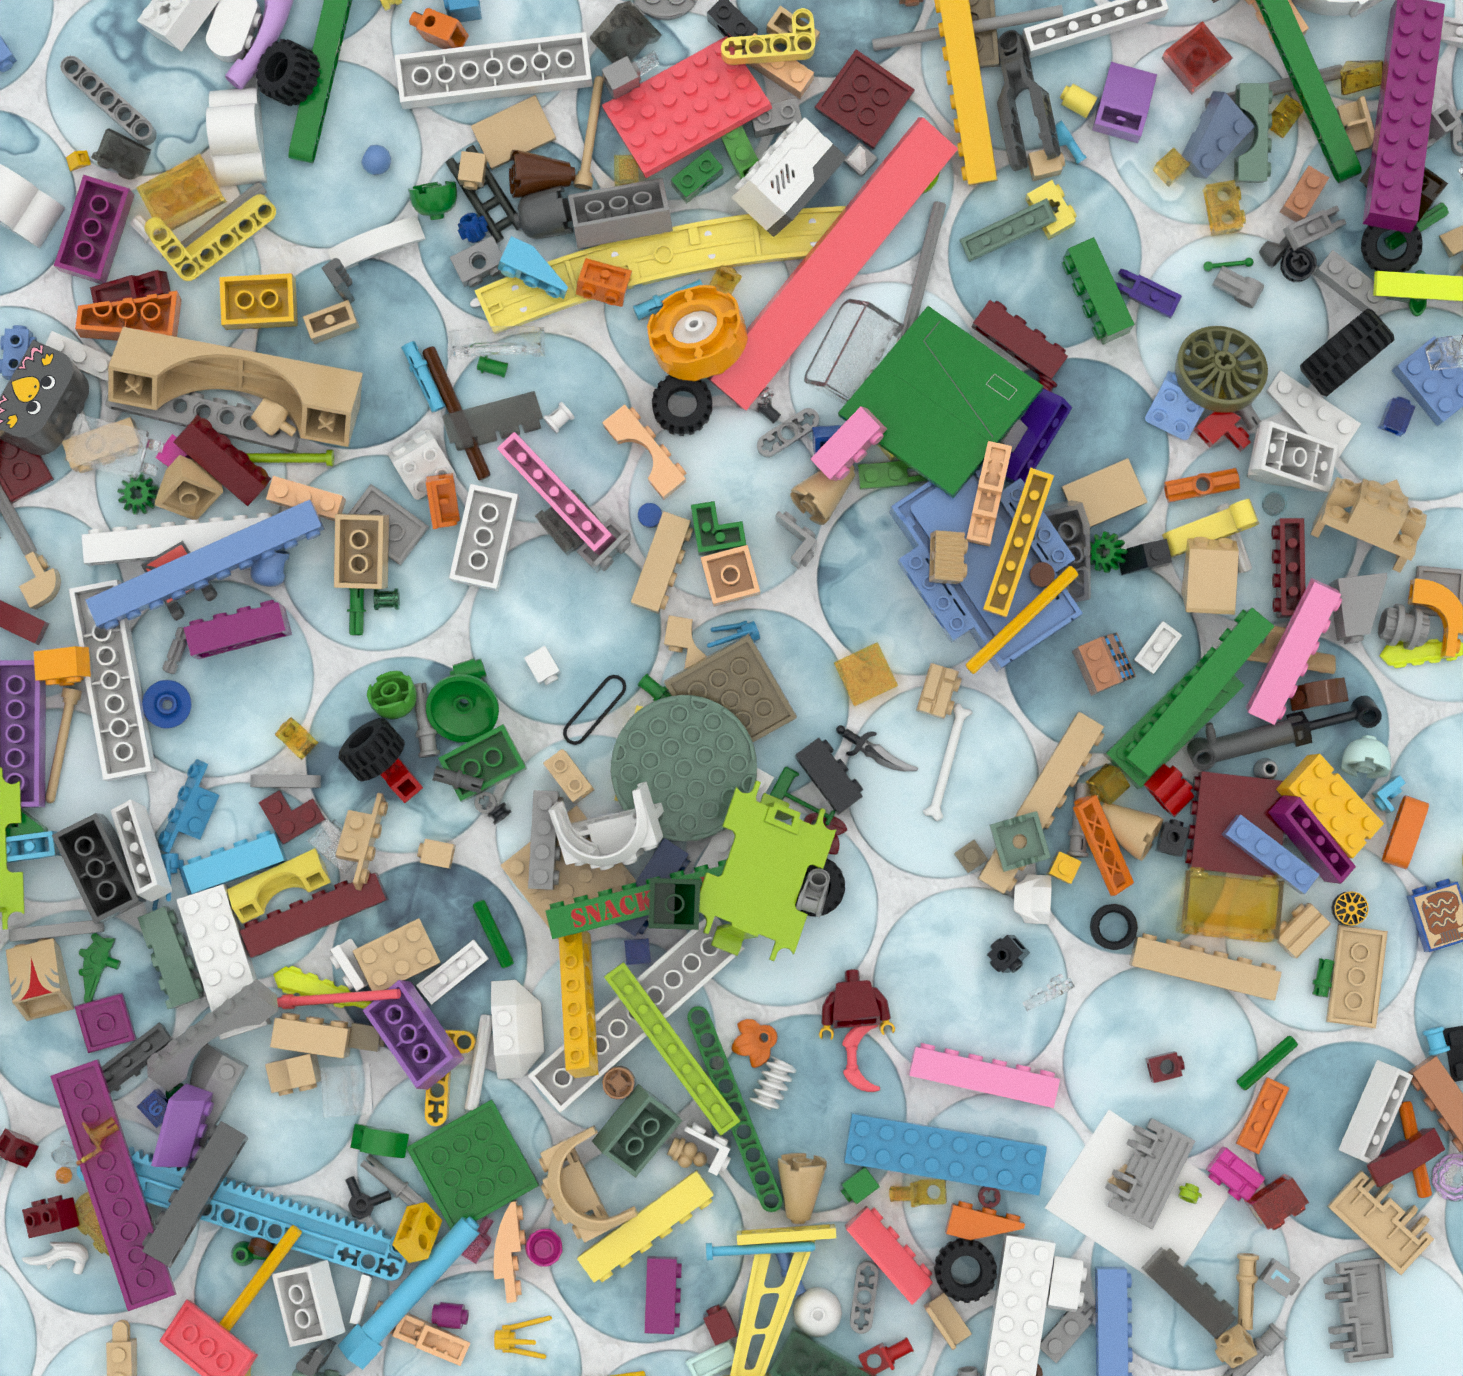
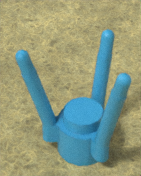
M743 621L737 624L712 627L710 629L711 632L738 630H736V634L708 643L707 647L711 648L741 638L748 633L755 643V641L760 639V634L754 621L750 623Z
M178 853L161 854L170 885L171 874H177V869H179L187 895H191L192 893L182 868L184 860H179ZM171 892L166 894L168 902L171 901ZM159 899L153 901V911L157 910Z

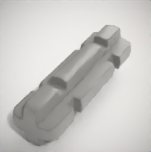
M183 627L177 628L175 633L176 639L172 641L167 654L168 660L164 662L162 668L163 671L170 674L176 673L178 668L177 662H180L186 647V636Z

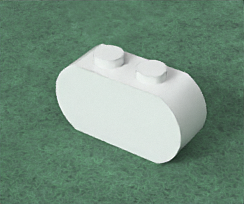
M219 0L205 37L210 50L219 60L235 62L237 59L244 58L247 50L251 49L255 39L253 36L254 30L260 27L263 17L257 0Z

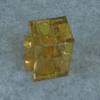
M1235 180L1207 184L1203 189L1211 237L1240 232L1243 224L1246 223L1245 212L1240 210L1239 201L1241 200L1240 187L1235 185ZM1217 192H1226L1229 196V200H1220L1217 196ZM1222 215H1230L1233 218V224H1225L1222 221Z

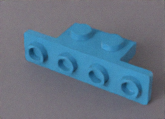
M196 759L190 765L186 783L178 792L176 806L169 812L168 824L158 837V847L166 853H170L178 832L199 840L201 839L220 796L199 787L208 766L207 763Z

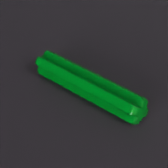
M1439 203L1428 210L1422 219L1416 223L1420 232L1449 214L1447 206L1444 203ZM1396 231L1386 237L1384 241L1387 248L1392 251L1404 244L1406 239L1402 233Z
M480 900L474 903V911L501 967L507 968L513 965L514 961L486 902Z
M1287 1036L1237 1079L1236 1082L1242 1090L1249 1089L1298 1046L1296 1040L1292 1036Z

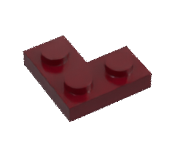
M281 790L259 802L283 844L288 843L326 820L313 798L294 810L291 809Z

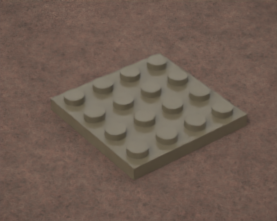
M749 633L664 680V684L672 696H700L727 708L744 725L752 742L797 718L795 711Z

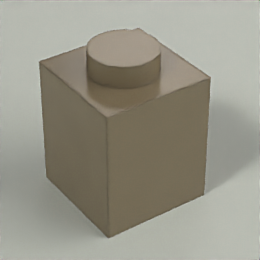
M352 1023L349 1048L378 1052L380 1047H385V1042L373 1025Z

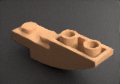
M517 1200L511 1201L503 1216L494 1250V1279L504 1278L507 1303L517 1302L518 1295H522L521 1281H516L515 1271L519 1270L518 1255L513 1256V1252L521 1251L523 1249L522 1245H526L525 1230H520L519 1220H524L523 1207L522 1205L518 1206Z

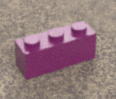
M647 1257L645 1333L674 1334L675 1328H680V1313H675L676 1303L681 1301V1288H676V1278H681L682 1263H677V1257Z

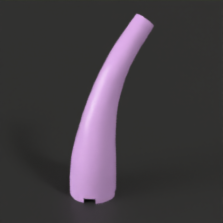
M264 0L265 10L262 22L251 49L243 60L237 59L225 74V78L237 89L242 90L258 71L257 65L261 61L262 54H265L268 46L271 47L272 43L278 40L288 19L293 0Z

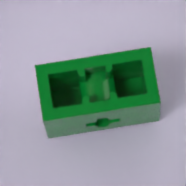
M707 149L671 179V186L687 204L723 175V166Z

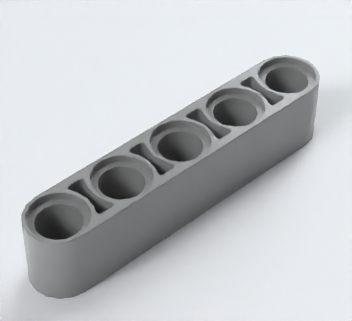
M70 55L61 61L60 68L66 78L138 143L147 146L155 141L157 133L151 123L79 58ZM72 65H78L77 72L73 74L68 73ZM89 81H96L93 89H86V84ZM106 97H114L110 105L103 104ZM123 113H132L129 120H121V116ZM142 128H149V133L146 136L140 137L138 135Z

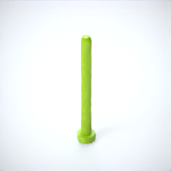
M327 449L326 453H246L253 463H326V466H334L333 449Z

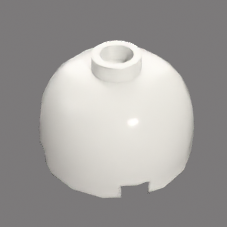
M813 1287L808 1288L806 1292L800 1294L795 1300L793 1315L796 1325L806 1335L823 1337L835 1331L840 1324L842 1310L838 1298L830 1290Z

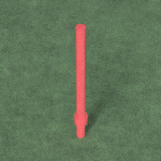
M400 989L307 996L287 994L277 998L278 1007L294 1009L295 1006L400 999L401 991Z

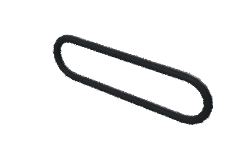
M619 675L608 676L570 719L563 729L564 739L568 743L574 745L581 744L624 695L626 682ZM610 679L620 680L623 685L621 693L580 740H570L567 737L568 727Z

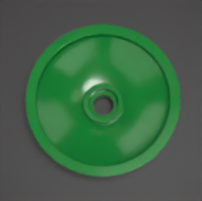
M457 674L448 676L434 685L427 698L426 714L431 726L441 736L455 742H470L494 728L498 720L499 703L495 692L486 682L471 675ZM466 699L468 703L464 704L460 700Z

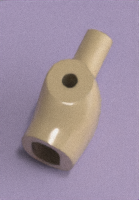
M267 398L262 400L251 416V419L256 422L257 426L271 436L279 429L291 437L297 431L295 427L285 421L289 410Z

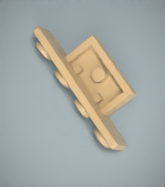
M1275 626L1265 637L1264 643H1260L1247 660L1268 663L1286 628ZM1316 652L1314 655H1310L1306 662L1309 664L1307 670L1334 674L1336 671L1334 655Z
M377 793L372 814L348 810L339 840L336 857L338 859L358 862L353 880L356 890L361 891L363 884H367L369 879L368 865L370 861L374 860L376 852L374 847L375 840L380 838L382 831L381 818L386 816L388 810V802H386L383 793Z

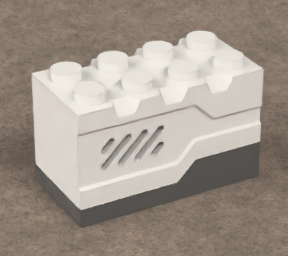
M804 117L799 123L794 121L778 136L776 142L763 153L762 158L735 185L737 191L731 198L768 233L775 237L793 221L847 157Z

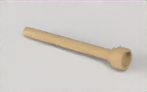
M596 76L594 79L581 169L575 175L573 186L579 189L590 190L593 186L590 167L604 83L602 76Z
M64 687L62 689L61 697H63L62 702L65 704L45 797L47 803H53L56 798L74 704L77 705L78 700H81L82 691Z

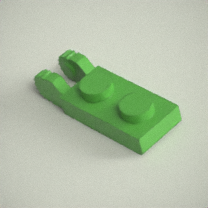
M902 461L858 465L860 490L908 486V484L927 482V479L922 475L908 477L907 469L912 468Z

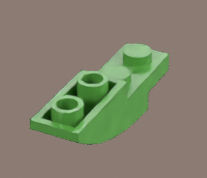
M742 126L720 137L740 180L759 161Z

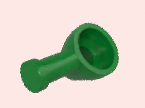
M248 1241L236 1243L231 1250V1258L239 1266H247L254 1259L266 1260L267 1258L251 1253L248 1250L250 1243ZM239 1250L245 1252L244 1259L238 1257Z

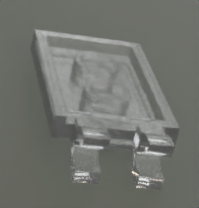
M77 414L65 461L137 479L139 472L156 477L158 467L154 464L145 463L144 458L146 450L162 453L164 443L148 439V431Z

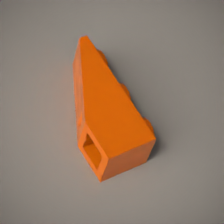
M959 1200L958 1204L952 1203L945 1233L967 1240H974L1024 1229L1025 1223L1020 1221L1021 1217L1010 1213H1006V1217L996 1215L997 1210L982 1207L981 1211L973 1209L972 1203Z

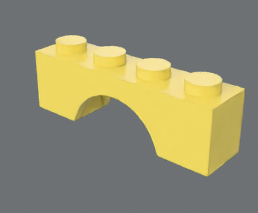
M316 848L228 888L227 892L232 909L243 924L264 914L270 899L282 890L298 887L309 893L331 883L324 861Z

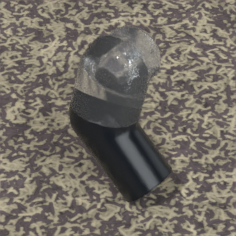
M765 387L757 397V408L759 412L774 424L781 414L772 407L773 390Z

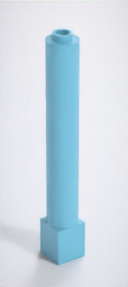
M470 1216L467 1219L461 1217L431 1250L429 1258L419 1263L363 1326L357 1324L339 1343L338 1347L349 1361L363 1370L383 1348L380 1343L480 1234L478 1231L480 1226Z

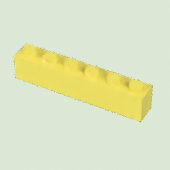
M695 1170L639 1211L638 1216L624 1222L580 1254L577 1260L594 1283L597 1280H600L602 1283L613 1275L612 1269L618 1265L623 1268L633 1260L631 1256L638 1250L642 1254L652 1247L651 1241L659 1236L662 1239L673 1231L671 1226L679 1221L680 1224H683L693 1216L691 1212L697 1207L702 1210L713 1202L711 1197L714 1196V1192L698 1170Z

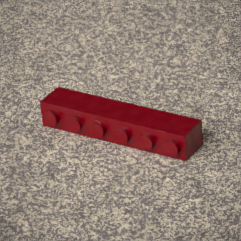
M369 870L368 882L363 884L361 891L356 890L353 882L348 883V880L334 885L335 890L326 893L325 890L312 894L313 899L304 903L303 899L289 904L290 909L281 913V910L278 909L266 914L268 918L259 922L258 919H254L245 923V929L240 930L250 957L255 958L389 900L378 873L371 874Z

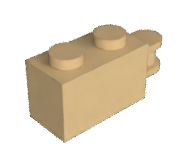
M119 1320L113 1325L112 1339L106 1343L107 1376H137V1339L130 1338V1324L127 1320Z

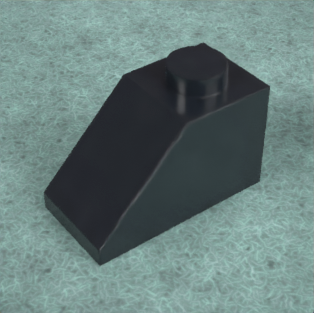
M1167 539L1127 548V554L1121 555V558H1124L1126 562H1118L1121 575L1168 566L1172 563Z

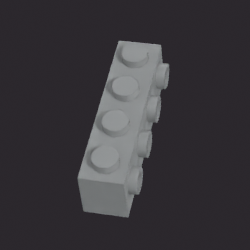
M533 791L528 889L554 890V886L559 885V870H555L556 861H560L561 848L557 846V835L548 812L556 802L564 801L563 797H559L560 792Z

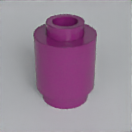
M446 1302L434 1304L432 1324H437L438 1327L462 1329L463 1324L467 1325L469 1310L465 1309L464 1304Z

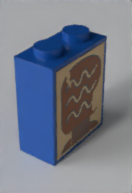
M1449 878L1435 882L1436 887L1434 888L1418 887L1412 889L1413 894L1406 896L1424 952H1432L1463 942V896L1458 881L1450 882Z

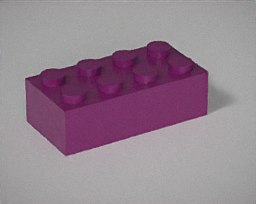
M83 174L54 267L66 274L99 284L106 283L135 196L129 188Z
M269 600L260 603L261 607L251 609V606L236 609V614L227 615V612L213 615V620L204 621L203 619L190 621V626L183 627L190 655L199 660L290 636L292 632L286 609L279 602Z

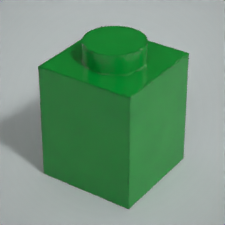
M863 1166L841 1182L844 1187L841 1193L848 1202L853 1200L857 1205L880 1186L868 1169Z

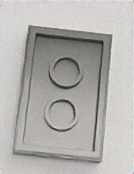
M372 484L369 485L348 513L389 515L388 557L400 566L429 529L428 525Z

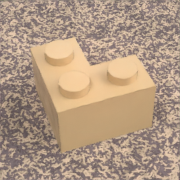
M309 1053L265 1064L271 1093L278 1092L279 1096L294 1093L293 1088L299 1087L300 1092L314 1089L317 1087V1082L323 1081L317 1054Z

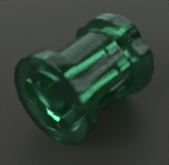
M395 588L394 591L374 589V610H379L380 608L400 609L399 588Z

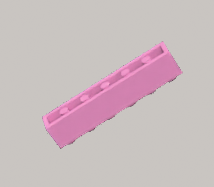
M513 432L497 448L596 554L600 556L616 540L614 535L519 435Z
M1311 578L1246 705L1248 713L1274 725L1277 719H1282L1286 711L1284 705L1288 698L1294 696L1297 690V685L1295 684L1299 676L1303 677L1308 669L1309 664L1306 663L1310 655L1316 653L1320 644L1318 639L1321 633H1326L1331 623L1329 618L1332 612H1336L1342 602V598H1340L1341 593L1337 589Z
M921 1043L920 1047H914L909 1076L1054 1108L1060 1082L1059 1078L1054 1077V1072L1040 1070V1074L1030 1072L1031 1067L1019 1064L1016 1065V1069L1006 1067V1061L993 1059L992 1063L982 1061L983 1056L969 1053L968 1058L958 1056L959 1051L945 1048L944 1052L935 1051L934 1045Z

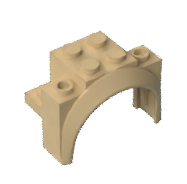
M1336 477L1313 522L1311 535L1319 538L1324 526L1328 525L1394 553L1397 560L1392 570L1400 573L1407 559L1411 561L1415 555L1417 541L1426 526L1427 515L1417 508H1410L1408 505L1409 498L1402 492L1391 490L1382 486L1377 481H1368L1363 478L1362 482L1354 483L1349 479ZM1353 506L1349 513L1344 510V508Z
M595 1125L571 1137H567L558 1144L540 1153L542 1158L538 1159L544 1172L548 1171V1175L542 1180L541 1189L546 1199H552L554 1204L552 1211L557 1221L562 1220L564 1225L569 1222L572 1223V1229L577 1239L582 1238L584 1243L638 1216V1212L635 1206L615 1216L609 1217L579 1158L575 1146L598 1133ZM568 1160L569 1164L563 1167L564 1162ZM590 1210H593L594 1212L593 1214H591V1216L585 1214Z

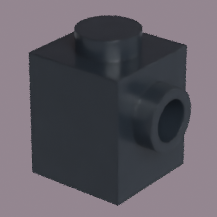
M1170 819L1169 823L1163 822L1155 851L1182 857L1189 828L1183 827L1184 822Z

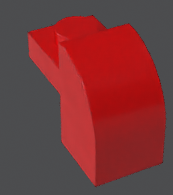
M1214 412L1193 430L1209 448L1223 435L1240 452L1251 443L1248 439V433L1242 427L1237 428L1235 426L1241 417L1233 412Z
M399 757L391 767L380 774L404 803L423 789V786Z

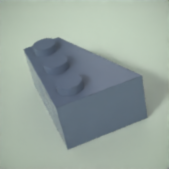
M1212 92L1206 111L1202 112L1199 118L1201 121L1195 133H1192L1179 159L1194 177L1207 178L1255 127L1226 92Z

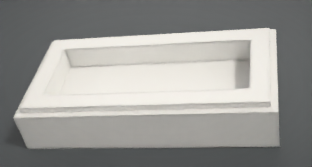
M362 1274L349 1323L357 1325L362 1321L373 1275Z

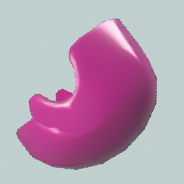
M551 1229L536 1230L530 1234L526 1241L525 1251L527 1257L537 1266H551L559 1260L562 1254L561 1238Z

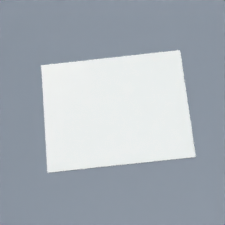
M1108 1110L1045 1209L1168 1290L1230 1194L1227 1193L1229 1189L1222 1184L1218 1186L1208 1178L1207 1174L1186 1161L1153 1229L1107 1207L1112 1197L1121 1201L1124 1199L1105 1189L1106 1184L1109 1183L1107 1180L1112 1176L1113 1170H1119L1124 1164L1128 1165L1133 1153L1142 1157L1145 1155L1126 1144L1128 1139H1133L1147 1148L1151 1143V1140L1136 1134L1133 1131V1125ZM1186 1183L1193 1184L1199 1187V1193L1202 1194V1198L1198 1199L1197 1204L1186 1202L1178 1197L1179 1187L1185 1186Z

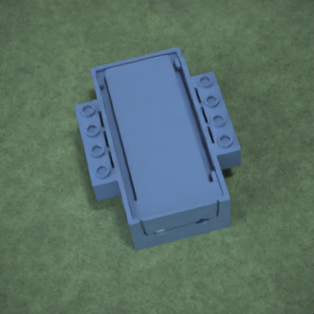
M980 465L954 498L928 481L892 505L889 513L913 547V550L899 558L897 563L951 643L967 632H970L982 649L1048 587H1037L1030 581L1029 573L1035 564L1045 562L1051 565L1054 569L1055 580L1058 577L1056 573L1074 562L1075 557L1042 510L1007 618L983 611L1025 485L1020 478L1002 490L990 547L968 542V550L964 554V563L967 564L966 578L959 584L929 582L930 534L936 530L964 532V538H967L982 471V465ZM1065 588L989 660L996 672L1083 614L1068 590Z

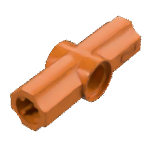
M1236 468L1212 473H1200L1197 476L1164 482V491L1168 503L1240 489V480ZM1197 480H1204L1207 483L1208 488L1206 491H1200L1197 488Z

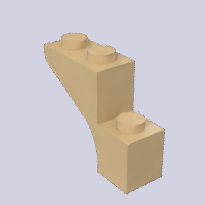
M669 615L664 645L669 646L668 650L682 653L683 649H688L684 669L707 657L694 644L692 638L693 619Z

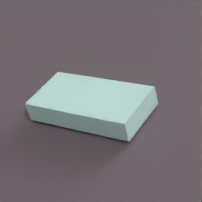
M729 1339L685 1360L692 1376H713L732 1366L735 1349Z

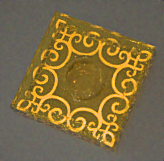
M878 642L833 663L854 707L898 687Z

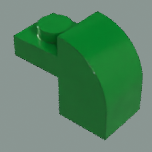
M355 1123L350 1148L368 1154L405 1158L409 1134Z

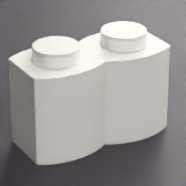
M1054 1256L1046 1304L1047 1308L1076 1312L1078 1307H1082L1084 1292H1080L1081 1282L1085 1283L1087 1268L1083 1267L1084 1261Z

